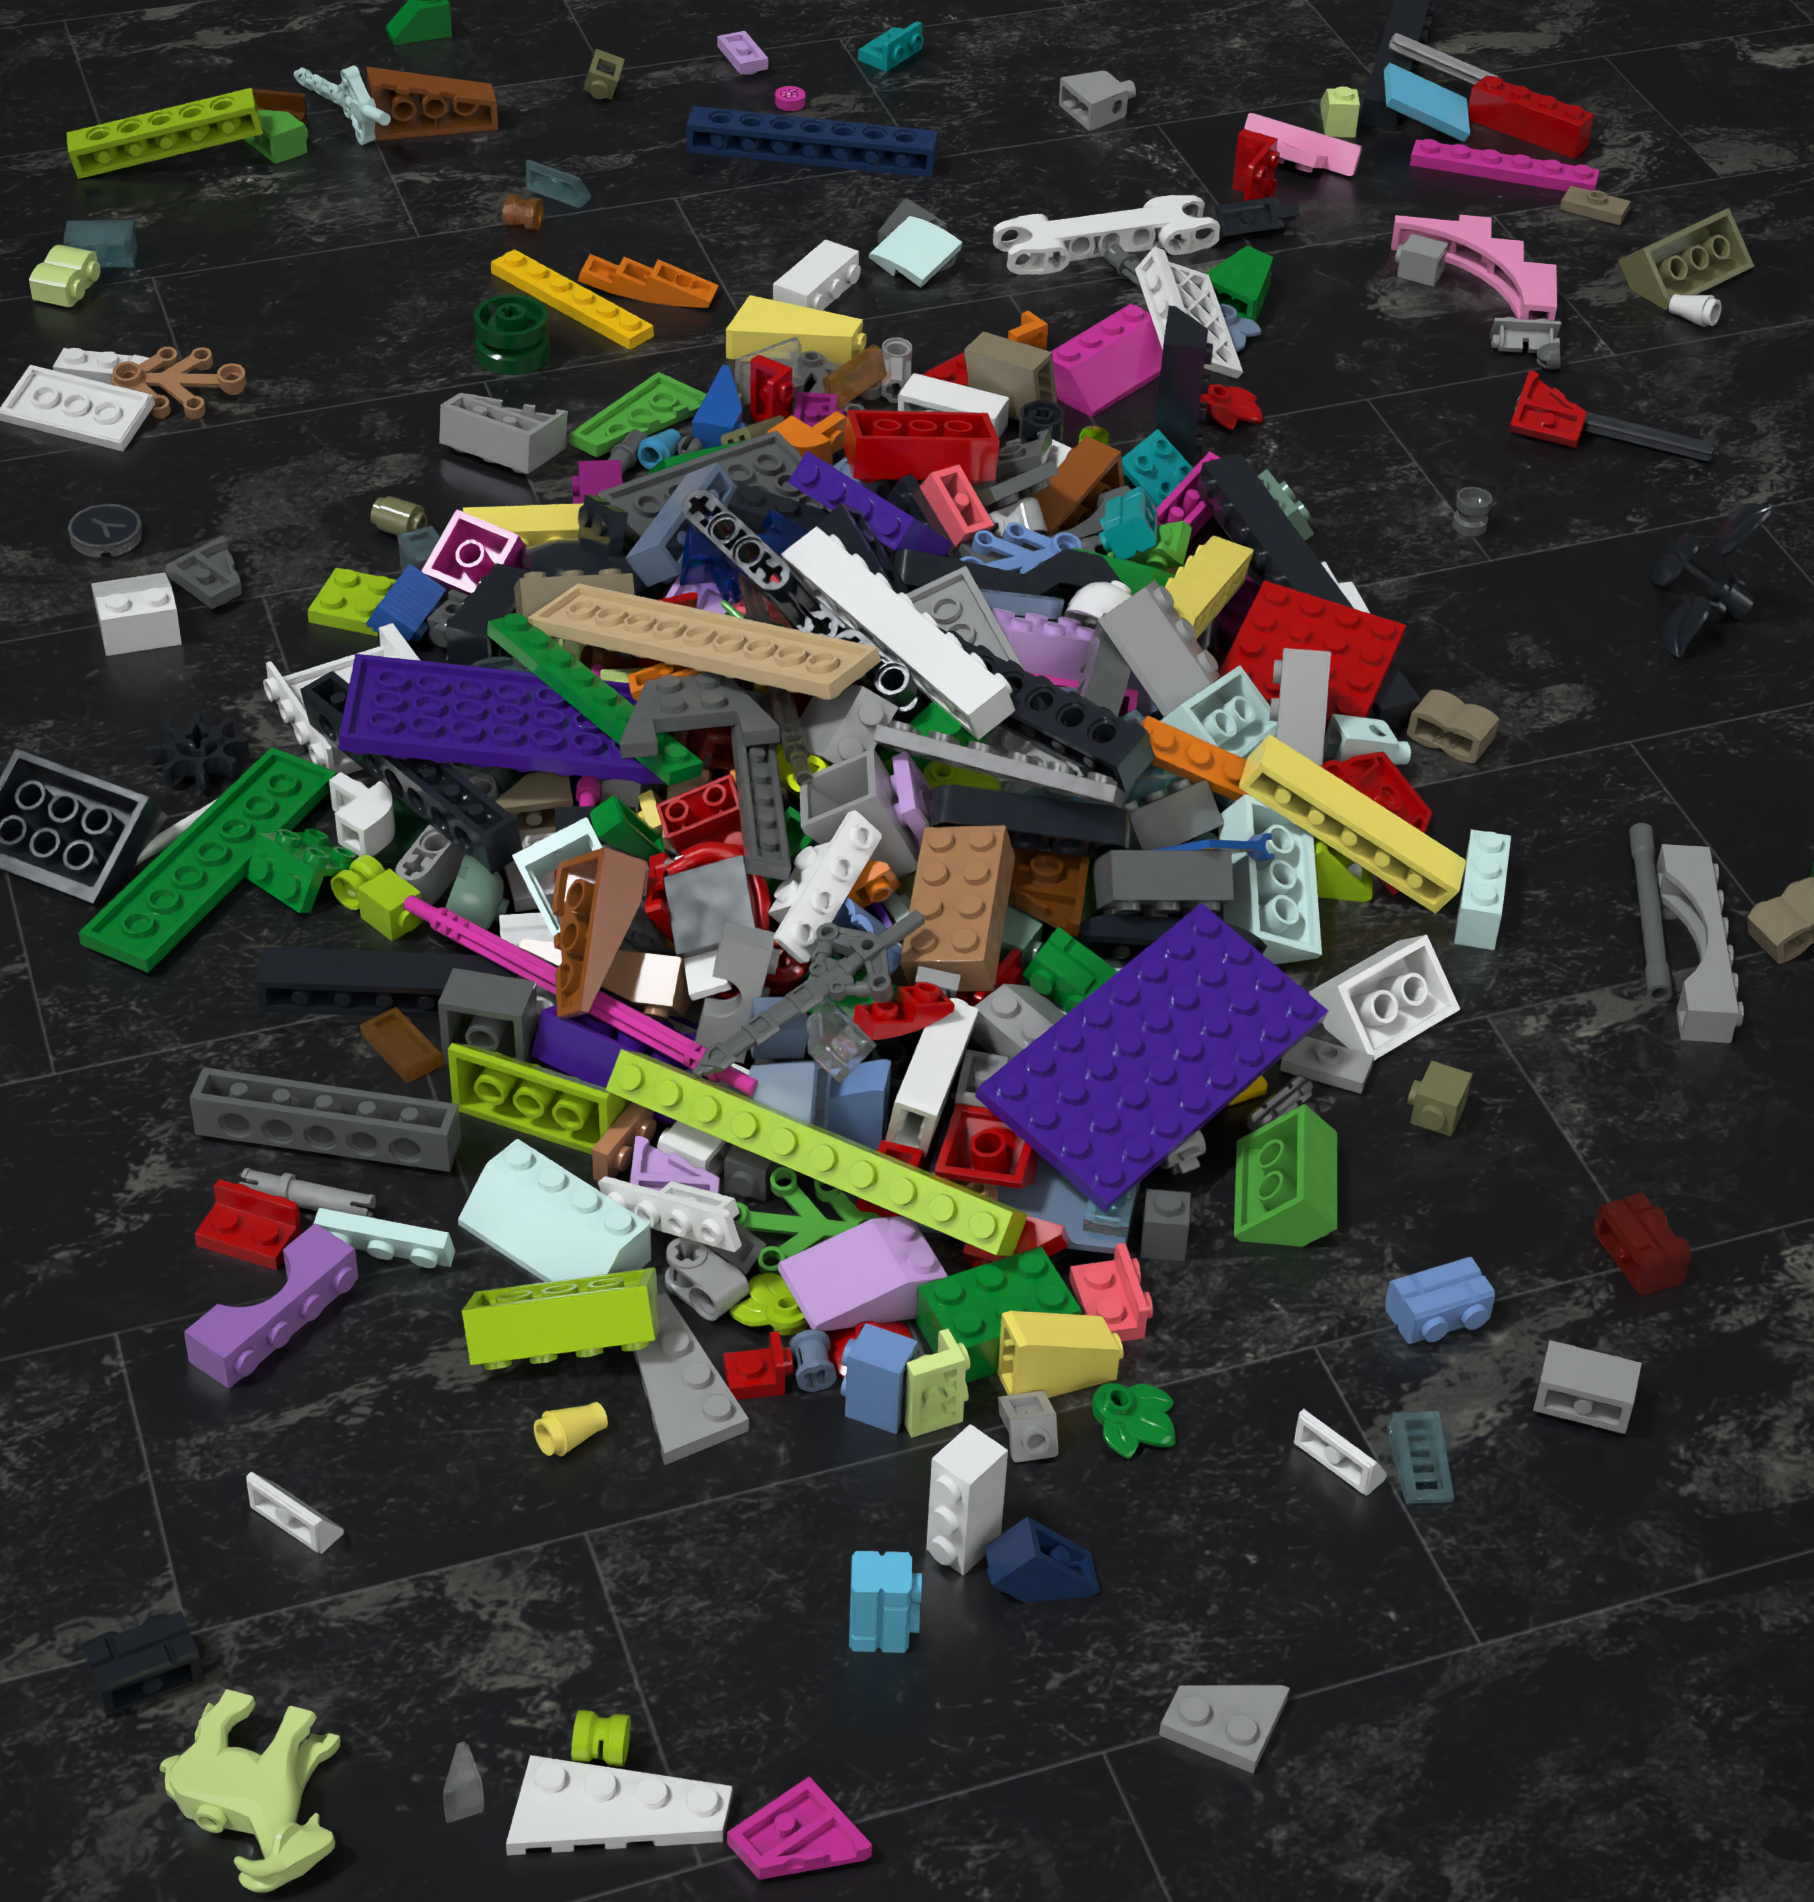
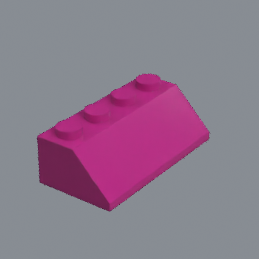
M1129 304L1051 351L1057 399L1093 418L1159 377L1163 350L1150 313L1138 306Z

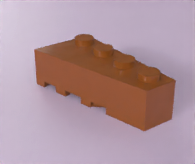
M366 67L368 94L374 99L376 108L388 113L391 119L389 124L385 126L375 122V141L498 130L497 101L492 84Z
M1085 436L1076 447H1073L1068 452L1066 459L1057 468L1059 474L1049 479L1051 486L1029 497L1038 499L1048 530V536L1072 529L1093 515L1100 494L1124 486L1121 451Z

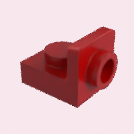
M779 1331L769 1333V1348L724 1353L726 1383L735 1399L785 1395V1376L793 1375V1363L790 1347L782 1348Z

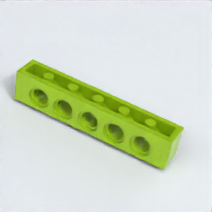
M248 88L67 132L68 153L77 178L81 179L263 134V129L253 90Z

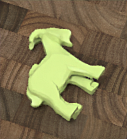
M226 1689L215 1706L208 1703L205 1707L195 1732L194 1745L182 1755L168 1757L163 1760L160 1765V1771L166 1773L165 1788L167 1795L177 1803L179 1809L187 1818L195 1820L201 1828L213 1833H220L226 1828L255 1835L265 1859L252 1861L237 1856L234 1859V1863L241 1871L239 1881L243 1887L254 1892L266 1893L304 1875L316 1863L330 1854L335 1847L333 1833L319 1826V1814L315 1813L303 1826L296 1823L301 1797L309 1778L319 1763L330 1758L341 1746L340 1736L330 1733L325 1735L311 1733L309 1739H305L310 1734V1727L317 1717L312 1711L289 1706L274 1740L262 1755L240 1747H229L228 1733L233 1726L249 1716L255 1706V1701L251 1695Z

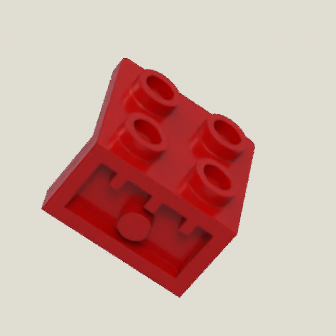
M1242 129L1238 134L1232 189L1244 192V201L1272 197L1277 185L1276 179H1273L1274 170L1280 159V152L1277 151L1278 138L1247 129Z

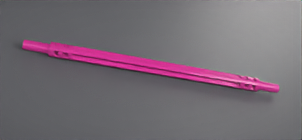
M414 895L406 898L404 909L429 922L433 930L525 980L535 981L536 986L556 996L555 972L557 967L445 907L438 909ZM600 990L588 1014L690 1069L697 1067L698 1061L702 1059L704 1052L708 1050V1048ZM729 1066L722 1072L705 1076L716 1083L723 1081L753 1097L758 1080L732 1066Z

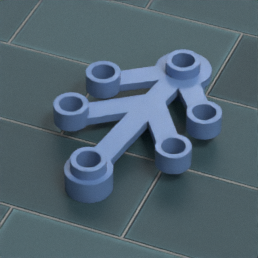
M1012 522L1006 526L1003 540L995 537L989 531L980 530L975 533L971 545L973 551L979 555H989L993 551L1009 558L985 564L980 559L972 556H966L960 560L1013 572L1020 571L1019 573L1024 574L1066 548L1082 549V544L1079 538L1072 533L1061 532L1053 538H1049L1026 529L1020 523ZM1027 543L1040 550L1031 551L1020 546Z

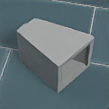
M874 748L799 779L801 828L806 835L819 844L830 842L847 813L856 810L882 835L881 840L869 859L887 863L897 878L906 877L917 870L919 850L913 840L912 830L909 826L903 827L897 818L894 804L899 803L898 797L892 788L890 774Z

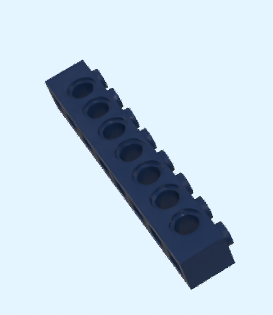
M693 106L686 125L688 153L922 177L933 176L937 160L938 131L697 106Z

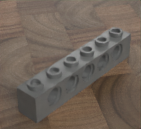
M203 1067L189 1098L195 1135L450 1172L461 1143L459 1106L454 1103Z

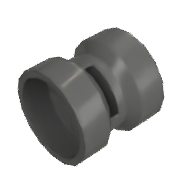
M1466 487L1457 493L1456 507L1458 510L1455 511L1452 522L1455 531L1465 536H1479L1486 532L1489 519L1487 513L1490 511L1492 496L1489 492L1478 487Z

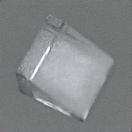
M465 1741L458 1743L443 1792L445 1820L448 1823L482 1813V1808H484L482 1780L469 1745H466Z

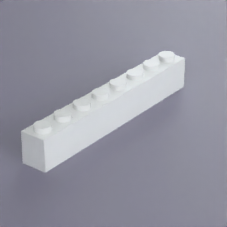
M816 526L781 553L783 560L824 606L847 627L863 633L889 659L904 664L918 688L977 740L1015 711L1009 695L1012 693V688L1001 674L996 673L993 675L990 673L983 660L976 653L972 652L969 655L965 652L959 640L952 633L944 634L939 630L937 623L927 612L920 614L906 594L903 592L895 593L882 574L877 573L874 575L870 572L865 561L856 553L851 556L846 551L843 543L834 534L828 536Z

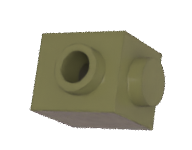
M1431 1061L1422 1082L1415 1080L1411 1087L1407 1104L1414 1106L1410 1123L1451 1137L1467 1103L1472 1073Z

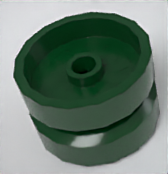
M507 294L487 299L476 307L474 312V330L477 336L475 340L476 357L478 363L486 370L503 375H521L538 370L548 362L550 356V339L547 334L549 330V314L546 306L539 300L526 295Z

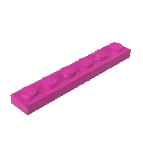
M1416 139L1410 161L1411 166L1566 192L1570 186L1590 191L1595 190L1599 170L1592 169L1587 165L1573 166L1561 164L1556 160L1543 161L1531 159L1522 154L1513 156L1501 154L1492 149L1484 151L1471 149L1462 144H1441L1432 139Z

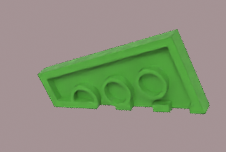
M657 372L570 433V445L595 457H599L611 452L615 445L621 444L633 429H637L640 432L644 431L648 436L696 415L707 394Z

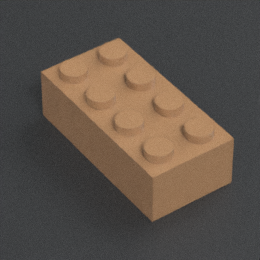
M1006 825L924 827L909 914L914 910H918L923 916L925 924L904 938L900 960L909 986L915 985L918 966L961 975L957 991H994L1015 854Z

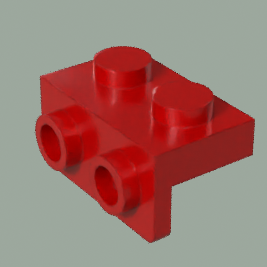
M759 354L750 360L751 419L761 422L780 415L781 417L784 416L785 419L793 415V368Z

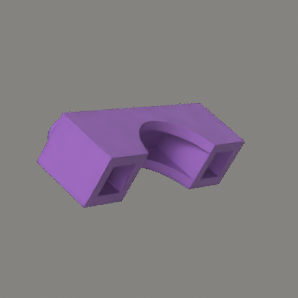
M313 1224L283 1249L288 1281L278 1294L263 1303L248 1307H230L217 1304L184 1331L189 1362L228 1389L242 1377L250 1375L263 1359L276 1348L284 1346L297 1330L308 1321L317 1318L323 1308L337 1296L351 1289L358 1279L354 1247L318 1224Z

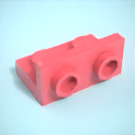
M1125 1243L1115 1245L1114 1260L1070 1266L1069 1279L1077 1303L1082 1310L1081 1315L1103 1316L1110 1332H1116L1121 1342L1145 1338L1147 1319L1153 1317L1152 1300L1148 1291L1142 1292L1138 1260L1130 1258Z

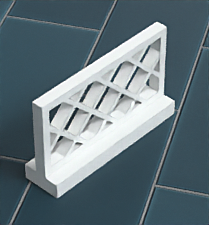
M1154 247L1135 268L1162 350L1169 305L1176 306L1201 323L1196 318L1198 317L1205 324L1203 326L1209 328L1207 343L1214 344L1211 365L1204 364V368L1238 378L1243 373L1209 275L1169 262L1165 250ZM1194 283L1199 284L1201 290Z

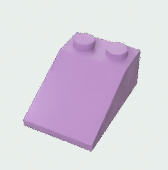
M904 1216L870 1219L779 1262L777 1268L810 1328L821 1331L856 1327L863 1321H874L880 1324L916 1319L918 1286L947 1277L946 1272L915 1221Z

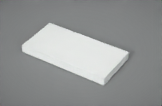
M30 365L0 407V421L124 452L155 405V401L151 394Z

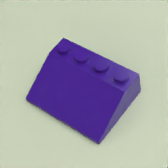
M557 1004L543 1009L541 1012L531 1056L545 1062L546 1067L550 1070L568 1073L580 1080L606 1088L620 1050L623 1049L646 1054L693 1074L692 1069L588 1013L568 1019H561L557 1017ZM669 1016V1018L695 1030L698 1029L699 1024L684 1017ZM657 1021L695 1041L696 1034L681 1033L675 1030L673 1024L669 1021ZM654 1111V1119L659 1122L668 1124L677 1122V1120Z

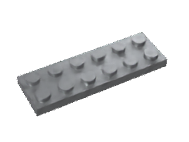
M893 720L890 721L889 727L877 724L873 741L889 750L901 753L907 751L912 756L1100 805L1122 808L1125 793L1117 787L1118 782L1113 781L1112 777L1089 772L1087 778L1077 776L1078 772L1074 771L1073 767L1049 761L1047 768L1038 766V761L1025 754L1009 751L1007 758L998 756L999 751L994 750L992 746L975 741H969L968 748L959 745L960 741L955 740L951 735L930 730L928 737L921 736V731L914 729V726Z

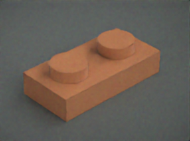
M631 1102L592 1148L594 1180L600 1181L604 1176L615 1178L619 1172H624L629 1167L633 1159L635 1136H643L649 1142L651 1141L657 1126L653 1110Z

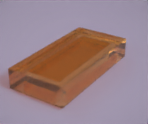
M875 344L871 345L822 379L825 394H837V408H841L887 376L881 348Z
M397 1007L360 1024L363 1038L406 1083L443 1065L442 1054Z

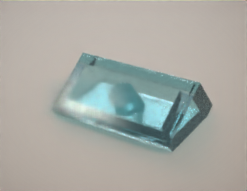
M531 160L526 161L527 190L580 208L591 199V195L581 178Z

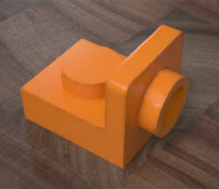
M1030 311L1023 312L1021 326L1008 331V339L1047 351L1048 324Z

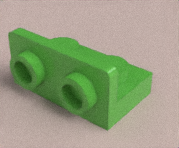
M1184 520L1157 525L1156 546L1143 552L1137 550L1136 555L1125 560L1163 571L1183 566L1192 527ZM1113 551L1107 554V556L1116 558Z

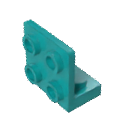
M1159 429L1154 431L1122 458L1124 486L1131 481L1136 487L1141 486L1145 488L1155 509L1193 470L1192 466Z

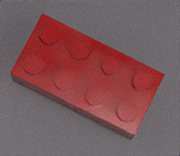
M847 410L844 452L853 479L866 483L877 482L879 479H893L898 482L901 477L913 474L916 480H926L932 472L960 465L970 484L978 485L983 484L985 481H996L1000 441L988 413Z

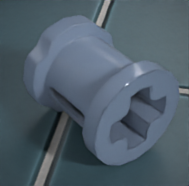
M805 1330L796 1334L789 1342L792 1357L797 1361L798 1370L795 1375L798 1387L808 1392L827 1389L837 1379L834 1364L830 1362L828 1356L831 1344L830 1339L821 1330Z

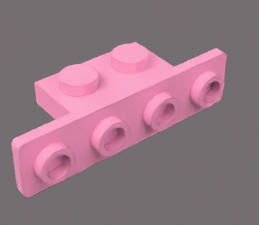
M1255 113L1248 114L1244 129L1278 138L1277 151L1280 152L1279 163L1284 164L1286 159L1296 162L1294 168L1306 172H1312L1313 168H1325L1347 176L1355 175L1362 151L1360 145Z

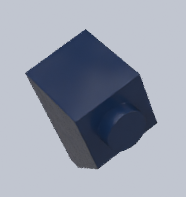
M1026 1517L985 1545L989 1566L987 1573L992 1586L1024 1603L1091 1597L1100 1592L1091 1552L1030 1517Z

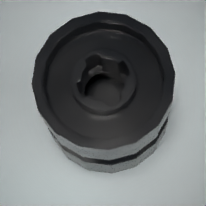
M1042 400L1025 404L1020 409L1019 438L1021 443L1025 444L1038 440L1037 433L1049 429L1052 440L1063 444L1062 434L1065 418L1063 408L1056 403Z

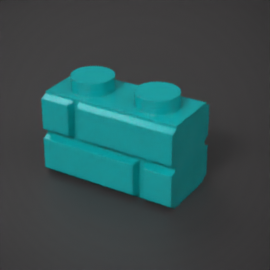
M1139 486L1126 492L1125 497L1119 495L1106 501L1105 516L1100 518L1104 531L1099 533V537L1107 553L1113 551L1116 558L1125 560L1136 555L1137 550L1143 552L1156 546L1157 510L1145 488Z

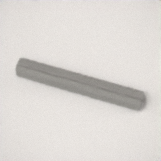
M1398 33L1392 36L1389 43L1391 51L1473 86L1486 75L1496 76Z

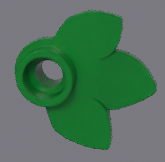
M1106 1383L1101 1385L1094 1393L1092 1398L1093 1415L1103 1425V1437L1106 1443L1122 1457L1130 1459L1135 1453L1139 1442L1169 1448L1175 1444L1174 1426L1166 1414L1173 1406L1174 1401L1163 1390L1142 1383L1129 1388L1117 1383Z

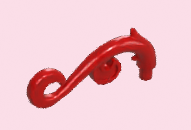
M716 841L698 843L681 852L682 857L665 868L670 875L735 856H744L743 845ZM750 874L759 929L769 931L770 914L768 912L771 908L769 887L764 876ZM774 941L773 946L776 949L782 948L776 941ZM792 957L790 964L781 969L776 968L775 975L767 973L766 979L775 985L788 986L797 983L806 976L812 958L808 962L801 964Z

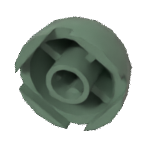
M465 854L446 908L489 930L493 921L500 923L499 915H505L510 900L502 898L504 883L501 875L498 872L491 875L478 860Z

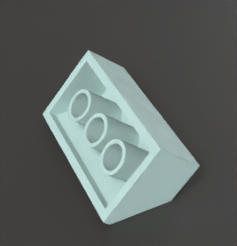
M1244 794L1220 814L1224 824L1219 826V840L1248 841L1253 835L1271 833L1273 840L1266 841V849L1268 853H1274L1275 858L1258 862L1252 859L1246 852L1232 854L1234 900L1223 906L1224 922L1243 928L1259 937L1267 945L1263 955L1273 964L1316 959L1322 955L1313 835L1254 797Z
M519 1139L512 1142L486 1164L458 1218V1224L544 1282L639 1270L651 1260L650 1223L619 1203H616Z

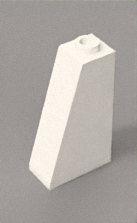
M949 998L955 1004L954 1011L951 1014L924 1028L897 1094L885 1141L923 1150L924 1157L927 1156L973 1032L979 1010L957 998Z

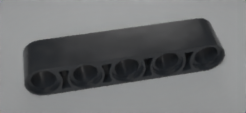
M940 785L932 790L930 827L1006 825L1012 848L1098 859L1111 850H1129L1130 813L1123 808L959 785Z

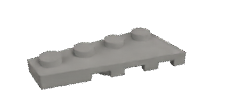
M665 1292L658 1295L659 1332L656 1339L649 1341V1347L633 1352L636 1363L640 1368L645 1396L649 1401L656 1434H658L663 1462L664 1465H667L748 1432L749 1418Z

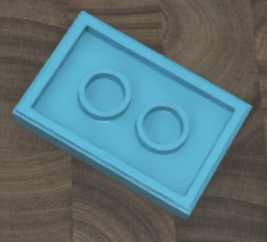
M1389 62L1384 69L1386 106L1465 142L1470 135L1467 98Z

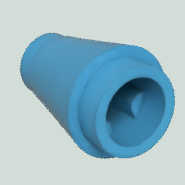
M668 429L643 439L638 449L640 463L650 470L662 459L672 457L677 451L679 441L682 439L681 435L674 429Z

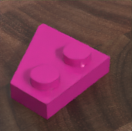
M810 1776L727 1832V1844L759 1880L865 1861L872 1856V1844Z

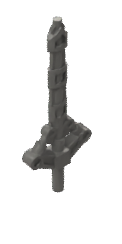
M918 910L912 911L877 937L870 930L863 932L838 927L833 923L820 925L816 931L819 943L815 954L817 959L809 967L811 978L786 994L784 998L768 1010L762 1011L741 1026L740 1031L725 1042H718L706 1050L702 1059L698 1061L697 1067L692 1069L694 1076L699 1079L703 1075L708 1076L724 1071L737 1061L736 1057L755 1045H761L778 1033L780 1028L800 1015L805 1014L829 996L834 1001H842L848 995L872 997L874 1001L879 1003L889 1001L894 993L890 978L887 950L925 924L921 913ZM833 952L848 956L840 961L831 958ZM863 968L868 973L869 980L856 981V984H854L852 976Z

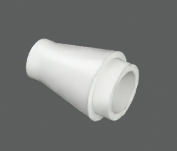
M1674 294L1669 304V312L1702 327L1707 325L1714 326L1721 313V302L1715 299L1713 295Z

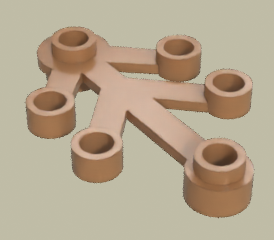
M163 347L157 351L156 355L139 365L131 361L117 364L111 375V383L114 386L153 395L155 405L151 409L150 414L155 418L167 417L171 412L170 403L166 396L157 395L148 386H160L184 406V412L188 418L198 419L204 416L206 412L204 400L199 396H194L184 387L221 388L228 395H237L243 391L247 382L244 368L235 363L223 365L218 369L217 374H187L193 369L207 370L212 367V353L205 347L194 349L190 356L180 362L176 349L173 347ZM158 368L165 369L162 373H152Z

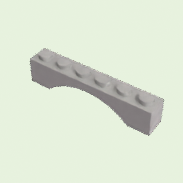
M1662 844L1656 866L1659 901L1671 909L1686 925L1696 942L1700 955V964L1696 971L1684 981L1676 1010L1681 1040L1731 1043L1735 1026L1740 1027L1742 1025L1744 1009L1743 1003L1737 1002L1736 999L1738 975L1731 971L1733 946L1727 945L1726 942L1728 919L1727 917H1722L1721 914L1724 896L1722 890H1717L1719 878L1718 864L1712 863L1710 847Z

